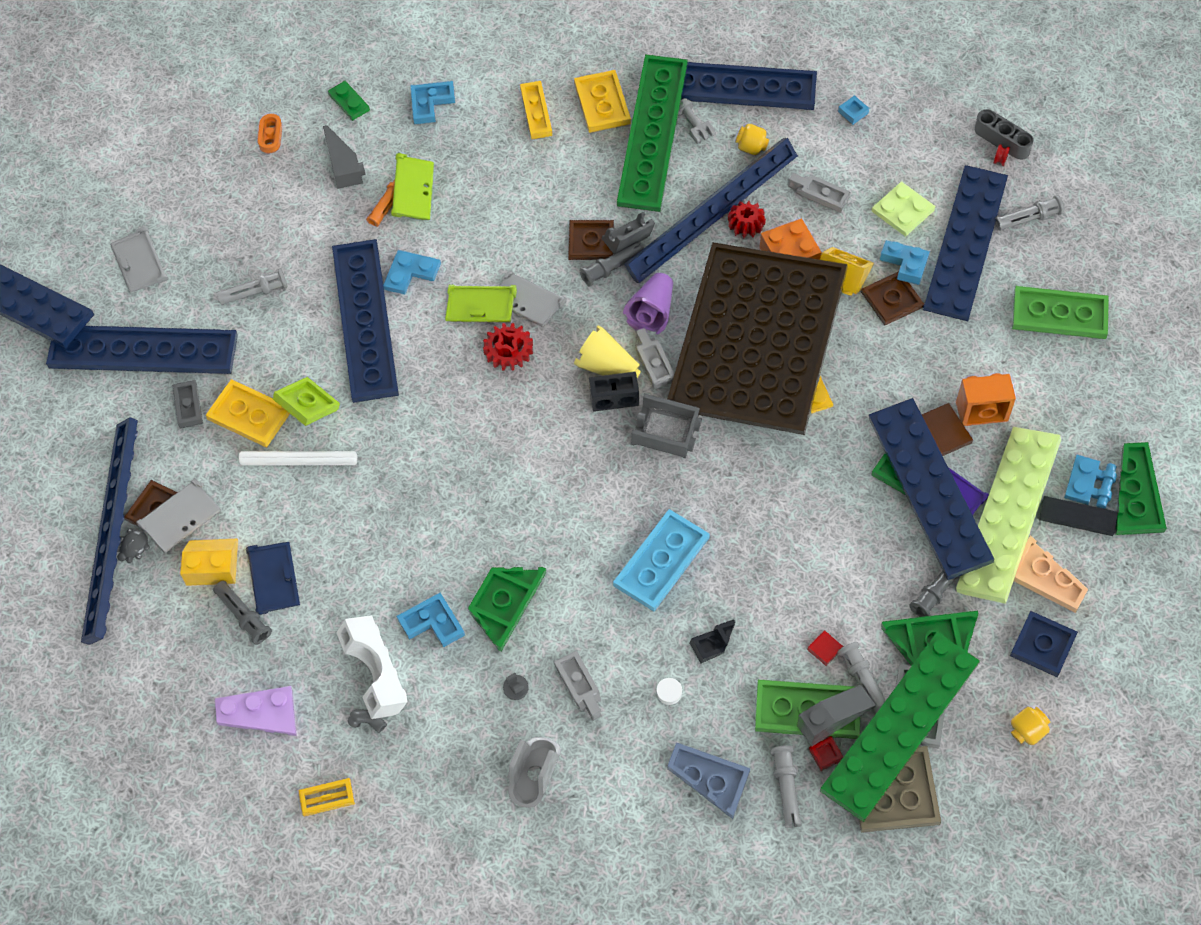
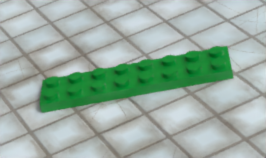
M645 54L619 186L617 207L661 212L688 59Z
M936 632L822 785L820 792L859 820L865 822L977 668L980 660Z

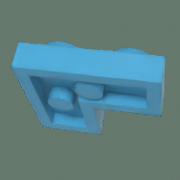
M453 81L410 85L414 124L436 122L434 105L455 103Z
M886 240L880 260L901 266L897 277L898 280L920 285L930 251Z
M398 250L383 284L384 290L405 295L412 277L434 282L441 265V260Z
M441 592L396 616L409 640L432 628L443 647L465 636L464 630Z

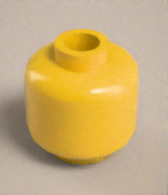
M749 123L745 127L741 126L735 142L738 143L739 150L756 156L761 150H766L769 139L766 138L767 132L765 129Z
M1026 707L1012 718L1011 725L1014 730L1011 731V734L1020 744L1025 741L1029 745H1035L1049 733L1050 728L1048 724L1051 722L1038 707L1034 709Z

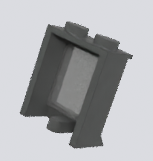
M644 393L642 409L638 413L636 428L631 433V445H640L686 458L688 451L693 452L696 438H693L694 431L699 432L702 418L698 417L700 408Z

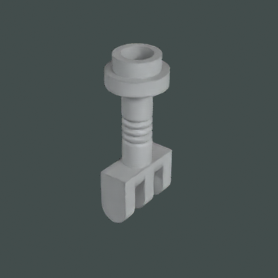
M682 99L679 115L684 114L692 124L693 128L690 129L689 134L697 144L701 142L698 134L704 140L708 139L706 131H708L710 136L716 135L715 129L709 121L701 124L692 111L693 103L690 100Z

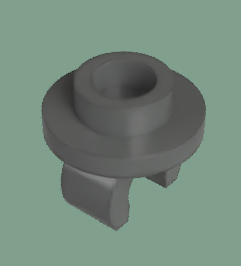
M516 673L506 677L503 684L504 694L511 700L524 698L529 690L527 680L520 675H516Z

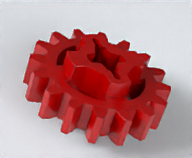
M502 323L501 329L494 326V333L487 332V339L483 340V351L487 362L493 361L494 368L501 365L502 371H505L507 366H510L512 371L515 369V365L522 368L523 360L529 362V355L533 354V339L530 338L529 331L524 332L522 325L515 328L514 323L510 327Z

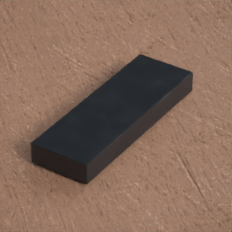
M1044 496L1039 520L1113 536L1118 512Z

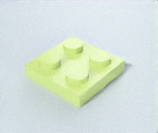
M901 181L872 207V212L906 237L935 211L936 206Z

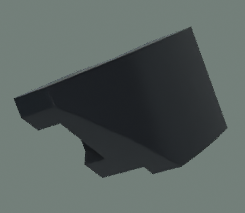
M734 619L716 625L713 631L691 638L689 644L700 664L725 652L736 623Z

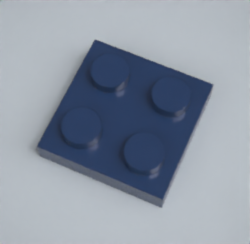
M1030 611L1010 656L1058 678L1078 632Z

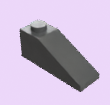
M327 125L323 126L337 189L363 184L362 176L366 175L363 162L358 163L356 153Z
M859 685L820 701L799 714L797 727L810 745L814 746L875 708L876 704L864 688Z

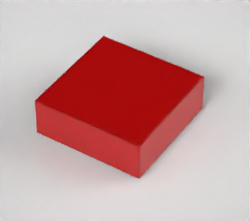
M824 630L808 646L807 650L827 666L844 646Z
M832 736L808 748L820 771L840 763L843 759V755Z

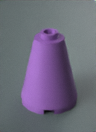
M664 273L654 274L626 303L623 314H626L628 318L626 322L634 330L637 331L645 328L646 331L650 330L656 332V334H660L665 330L669 320L673 291V280Z

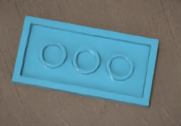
M669 509L613 581V586L655 612L708 541L710 533Z

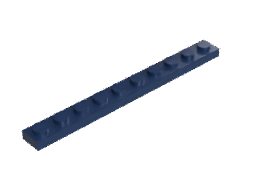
M782 138L627 261L624 265L632 279L636 283L642 282L728 213L733 205H738L740 201H743L798 157L789 139Z
M131 417L116 425L81 643L87 645L102 640L107 631L106 619L110 610V593L114 586L113 575L117 565V549L121 542L120 530L124 521V505L128 498L127 486L131 478L130 468L131 461L134 458V442L138 435V420Z

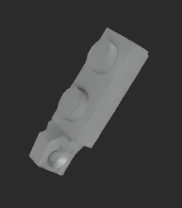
M792 173L788 182V187L796 190V193L839 213L843 210L851 194L850 191L813 175L802 177Z
M645 328L637 330L636 339L638 344H635L636 352L653 388L656 389L672 383L674 372L658 339H650Z
M574 651L554 661V665L576 706L581 711L587 709L593 721L602 717L601 709L597 704L601 701L600 692L578 652Z

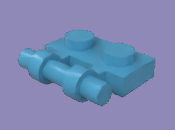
M1076 455L1064 498L1085 505L1089 504L1090 498L1098 499L1096 506L1105 509L1107 502L1111 501V487L1116 482L1117 474L1115 472L1117 466L1109 463L1106 470L1102 471L1099 470L1100 461ZM1096 479L1103 481L1100 489L1093 488Z

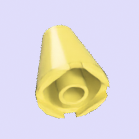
M598 325L596 327L597 332L593 330L581 347L579 353L582 356L580 360L575 359L574 365L602 376L636 371L638 378L641 373L638 369L640 364L603 327Z

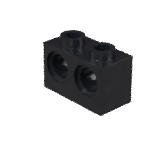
M636 371L589 377L593 412L639 406V387Z

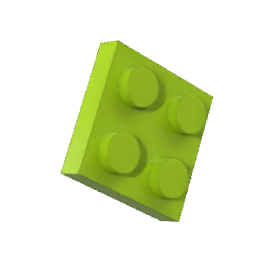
M308 377L275 391L272 398L305 426L336 412L340 406L336 399Z

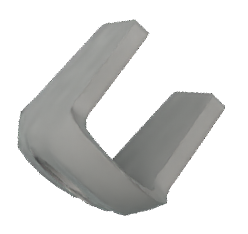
M534 737L528 742L520 739L509 765L508 794L515 804L530 808L535 807L541 802L561 753L559 744L545 737ZM534 766L541 768L537 781H533L528 777V770Z

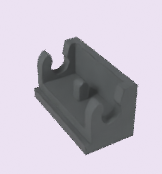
M641 212L635 220L615 230L614 228L608 229L601 239L613 254H616L637 241L641 242L649 237L655 222L650 219L645 223V212Z

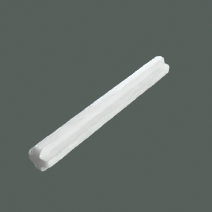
M241 451L239 453L240 465H356L358 459L355 451Z

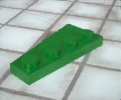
M1148 442L1124 443L1122 447L1115 535L1164 533L1167 529Z

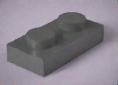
M196 380L173 384L172 388L179 428L203 424Z

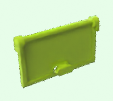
M397 153L395 157L396 170L391 215L399 218L405 216L430 220L434 162L407 157V154Z
M449 284L445 321L511 322L513 300L516 298L517 291L516 285L455 286L454 284Z

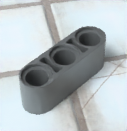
M984 109L978 113L974 129L978 136L996 147L999 144L1003 148L1010 147L1009 155L1016 159L1023 160L1029 157L1034 138L1030 133L990 109Z

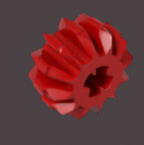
M750 200L747 204L740 201L738 206L733 205L727 219L729 228L734 230L735 236L742 233L744 239L747 234L754 238L755 232L761 234L766 223L764 209L759 208L758 203L752 205Z

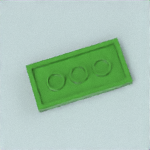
M1015 286L1012 329L1106 339L1108 336L1109 296Z
M758 679L755 732L803 735L797 727L799 714L820 701L854 688V686ZM860 717L828 737L857 739L860 736Z

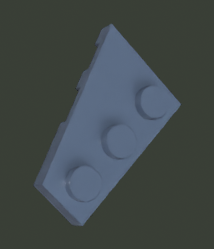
M677 742L667 765V769L730 818H734L750 773V768Z

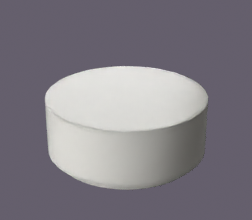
M666 678L659 682L657 685V697L663 704L672 705L681 699L682 686L677 680Z

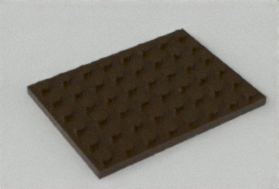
M712 242L667 400L700 408V416L805 435L848 270L847 264Z

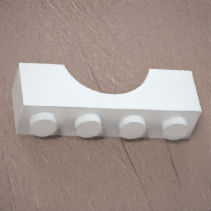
M372 615L345 619L336 632L345 654L362 660L368 666L373 676V684H371L363 696L371 719L393 716L400 713L408 702L406 692L401 687L397 671L391 663L388 649L383 644L379 628L375 624Z

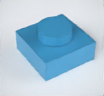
M854 95L839 106L838 112L854 125L869 114L870 108Z

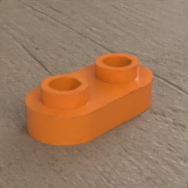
M266 114L259 122L258 145L262 152L274 153L281 146L282 122L278 115Z

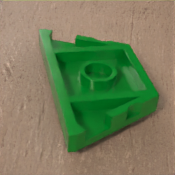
M492 567L469 605V613L499 651L502 652L546 575V568L538 567V570H523V567H513L511 569Z
M977 610L882 621L881 629L910 666H912L936 632L968 652L979 613Z

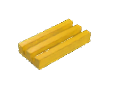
M350 778L298 790L303 817L355 804ZM346 786L345 791L305 799L307 795ZM348 796L346 799L307 808L308 805Z

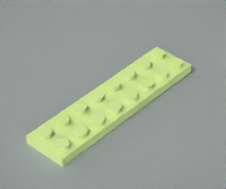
M1018 427L1012 428L978 524L994 557V563L961 575L956 587L958 593L1006 604L1061 442L1060 435Z

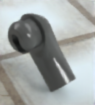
M365 709L353 710L348 718L350 726L356 728L361 723H368L377 733H380L387 726V723L382 718L371 719L368 710Z

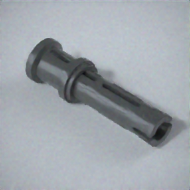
M637 241L635 244L606 259H597L595 264L587 268H580L582 280L590 287L596 280L602 277H609L611 271L621 267L644 249L643 244L641 245V242Z
M942 570L931 585L923 587L922 594L918 599L913 600L909 604L911 611L919 617L930 616V610L935 604H939L942 601V594L955 578L947 581Z
M220 581L214 586L213 592L217 594L239 620V627L248 632L252 637L251 641L255 645H259L272 634V629L262 623L257 612L249 610L228 586L227 582ZM229 597L233 600V602H234L238 607H236V606L231 602V600L229 599Z

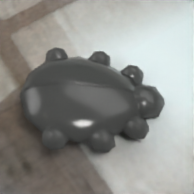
M131 528L128 529L127 535L124 538L121 537V546L117 549V552L120 553L117 558L119 561L126 560L127 563H131L135 557L140 559L144 550L147 551L150 548L145 532L132 530Z

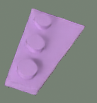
M291 686L215 698L216 722L218 725L297 736Z

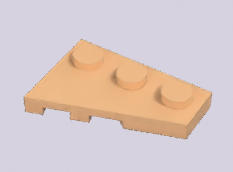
M1030 535L1026 542L1014 582L1076 613L1088 589L1067 569H1063L1053 560V556L1048 551L1045 552L1036 544L1037 541Z

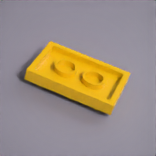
M616 70L574 78V85L589 133L631 124V117Z
M231 379L207 412L206 418L267 448L290 413L271 397Z

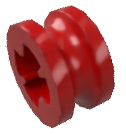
M999 144L993 163L999 162L1001 166H1004L1010 147L1003 148Z

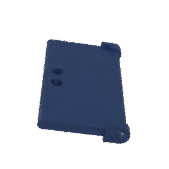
M290 542L246 547L256 604L255 612L262 615L271 611L300 605Z

